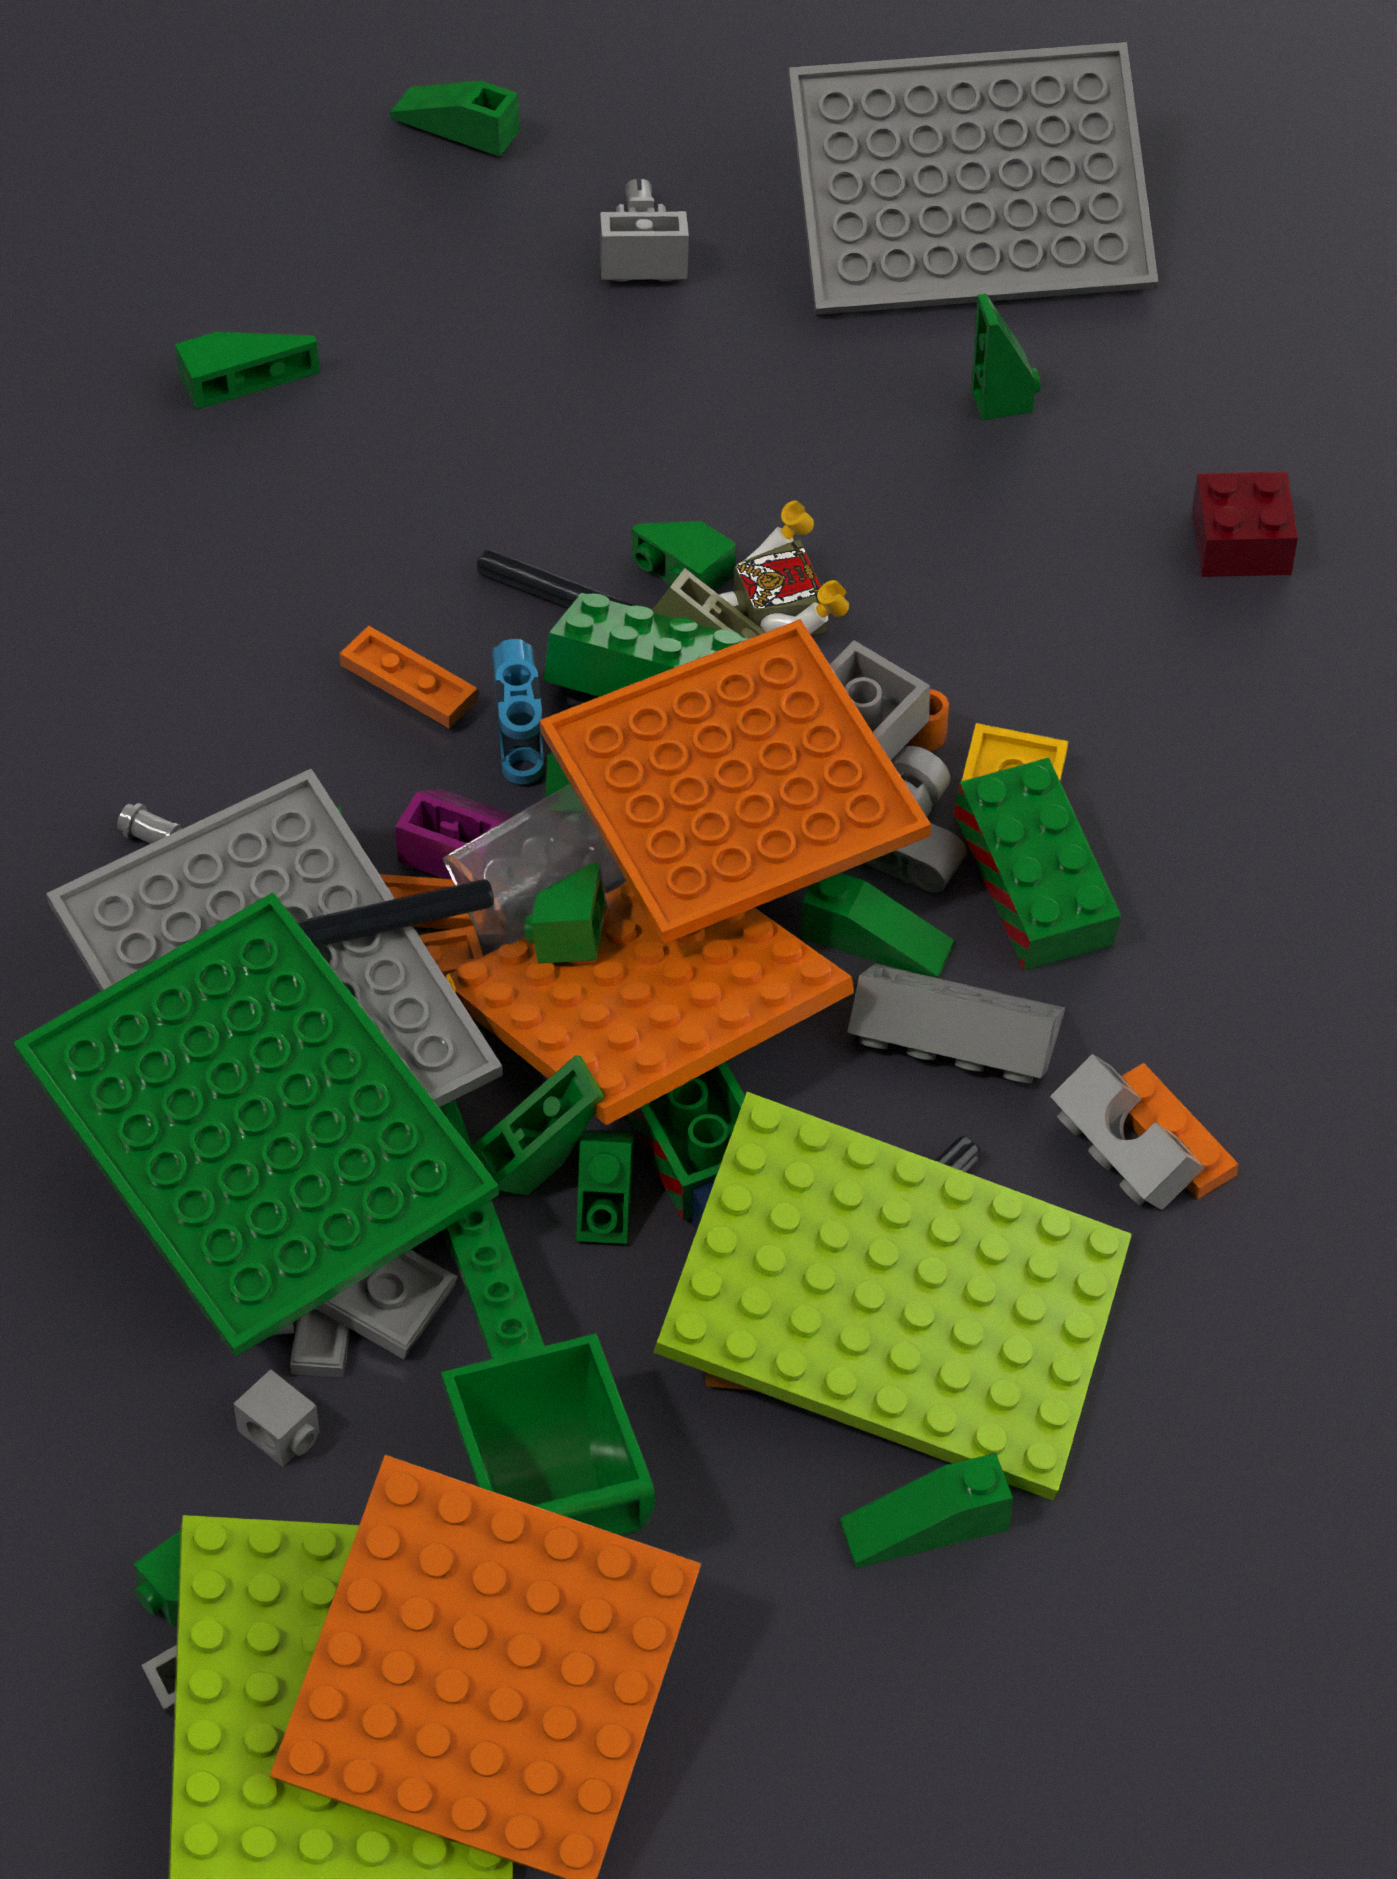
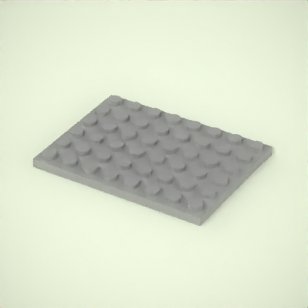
M1127 42L789 67L788 81L815 315L977 302V295L985 293L991 301L1152 289L1157 287L1158 274Z
M312 769L306 770L46 893L48 904L100 991L105 990L274 892L297 923L308 918L395 899ZM413 926L316 947L438 1107L503 1076L501 1063Z

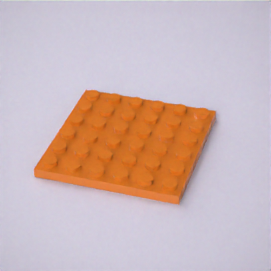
M801 619L539 720L542 736L663 944L931 836V823Z
M627 881L620 887L606 893L607 907L597 960L538 964L535 945L527 944L524 935L514 941L503 944L497 950L473 962L463 964L459 969L449 973L455 984V993L469 1015L548 1079L575 1055L582 1056L604 1095L602 1102L596 1104L594 1116L605 1125L618 1120L854 993L852 976L755 907L663 944Z
M384 1455L271 1770L270 1778L560 1879H597L702 1563Z

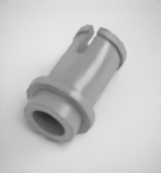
M137 803L135 806L127 804L121 811L117 821V829L123 832L125 838L131 840L136 837L150 844L182 829L180 824L172 823L147 812L146 805Z

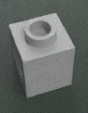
M271 1369L233 1403L238 1431L282 1467L295 1455L305 1454L314 1445L320 1433L317 1406Z

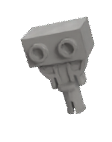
M633 179L626 184L625 194L628 212H624V204H619L616 207V212H600L601 280L626 282L630 280L656 279L666 282L674 279H687L689 243L686 211L666 212L663 204H658V212H654L652 185L645 179H641V190L637 188V179Z

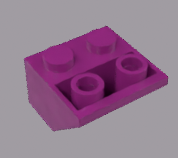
M442 789L416 792L395 825L398 863L443 879L469 881L487 879L489 882H492L525 827L526 818Z

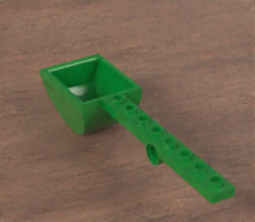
M456 1100L439 1107L471 1148L472 1144ZM490 1200L442 1230L450 1258H455L490 1358L487 1361L441 1372L443 1388L475 1484L486 1490L623 1537L636 1534L646 1526L655 1505V1492L597 1334L544 1346L493 1202Z

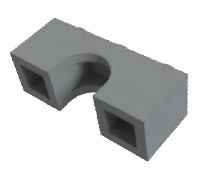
M1091 1054L1050 1096L1062 1109L1057 1115L1059 1120L1077 1137L1082 1133L1086 1135L1093 1143L1088 1149L1089 1153L1106 1170L1110 1171L1115 1167L1125 1178L1119 1184L1120 1187L1140 1206L1147 1201L1163 1210L1205 1168L1174 1133L1156 1122L1140 1137L1132 1140L1125 1139L1123 1127L1126 1116L1142 1099L1111 1065L1094 1054Z

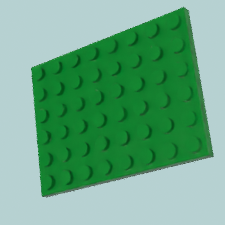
M274 892L13 1042L16 1054L235 1358L499 1195V1185Z

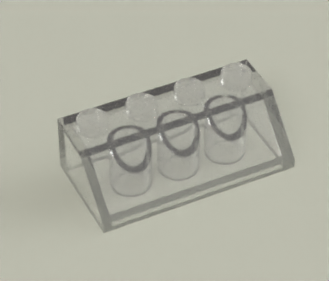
M571 784L566 785L443 857V861L455 885L487 879L492 886L494 905L491 908L468 913L483 945L512 944L524 937L525 916L533 913L536 894L590 863H600L604 887L624 877Z

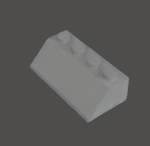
M874 964L859 975L847 1033L860 1036L859 1043L866 1046L887 1049L889 1043L908 1047L907 1054L916 1058L936 1060V1055L939 1054L956 1058L955 1065L963 1069L984 1071L986 1065L1003 1069V1077L1007 1079L1032 1083L1033 1077L1042 1078L1048 1070L1065 1007Z

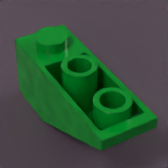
M482 80L409 87L390 111L391 119L499 157L520 131L518 93Z

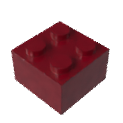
M1288 472L1197 473L1192 513L1201 577L1292 575L1298 535Z

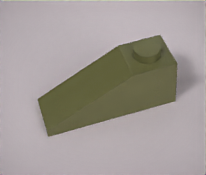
M684 568L652 609L653 613L672 618H688L695 621L697 625L715 630H732L740 634L741 637L748 639L765 633L763 629L686 568Z

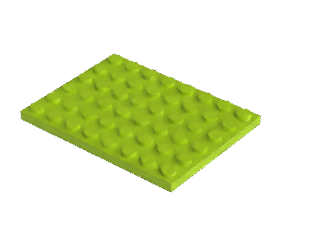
M747 1092L653 1353L950 1463L996 1453L1009 1485L1053 1501L1059 1491L1132 1234Z
M182 1516L168 1879H513V1862L270 1778L271 1770L359 1525Z

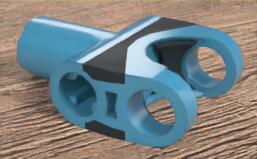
M509 639L502 641L492 651L501 765L503 775L508 781L515 784H529L539 780L544 774L543 741L539 721L542 719L539 678L535 667L532 646L521 639ZM522 760L535 764L533 768L526 771H518L511 767L515 762Z

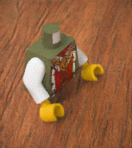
M795 500L787 503L782 509L781 519L786 525L783 528L777 527L753 553L734 567V591L718 595L765 632L801 619L810 635L827 632L828 615L831 614L834 617L844 616L848 612L849 602L844 598L846 590L838 581L831 580L821 586L801 540L794 541L792 538L795 534L800 536L807 535L814 527L813 518L805 512V507Z

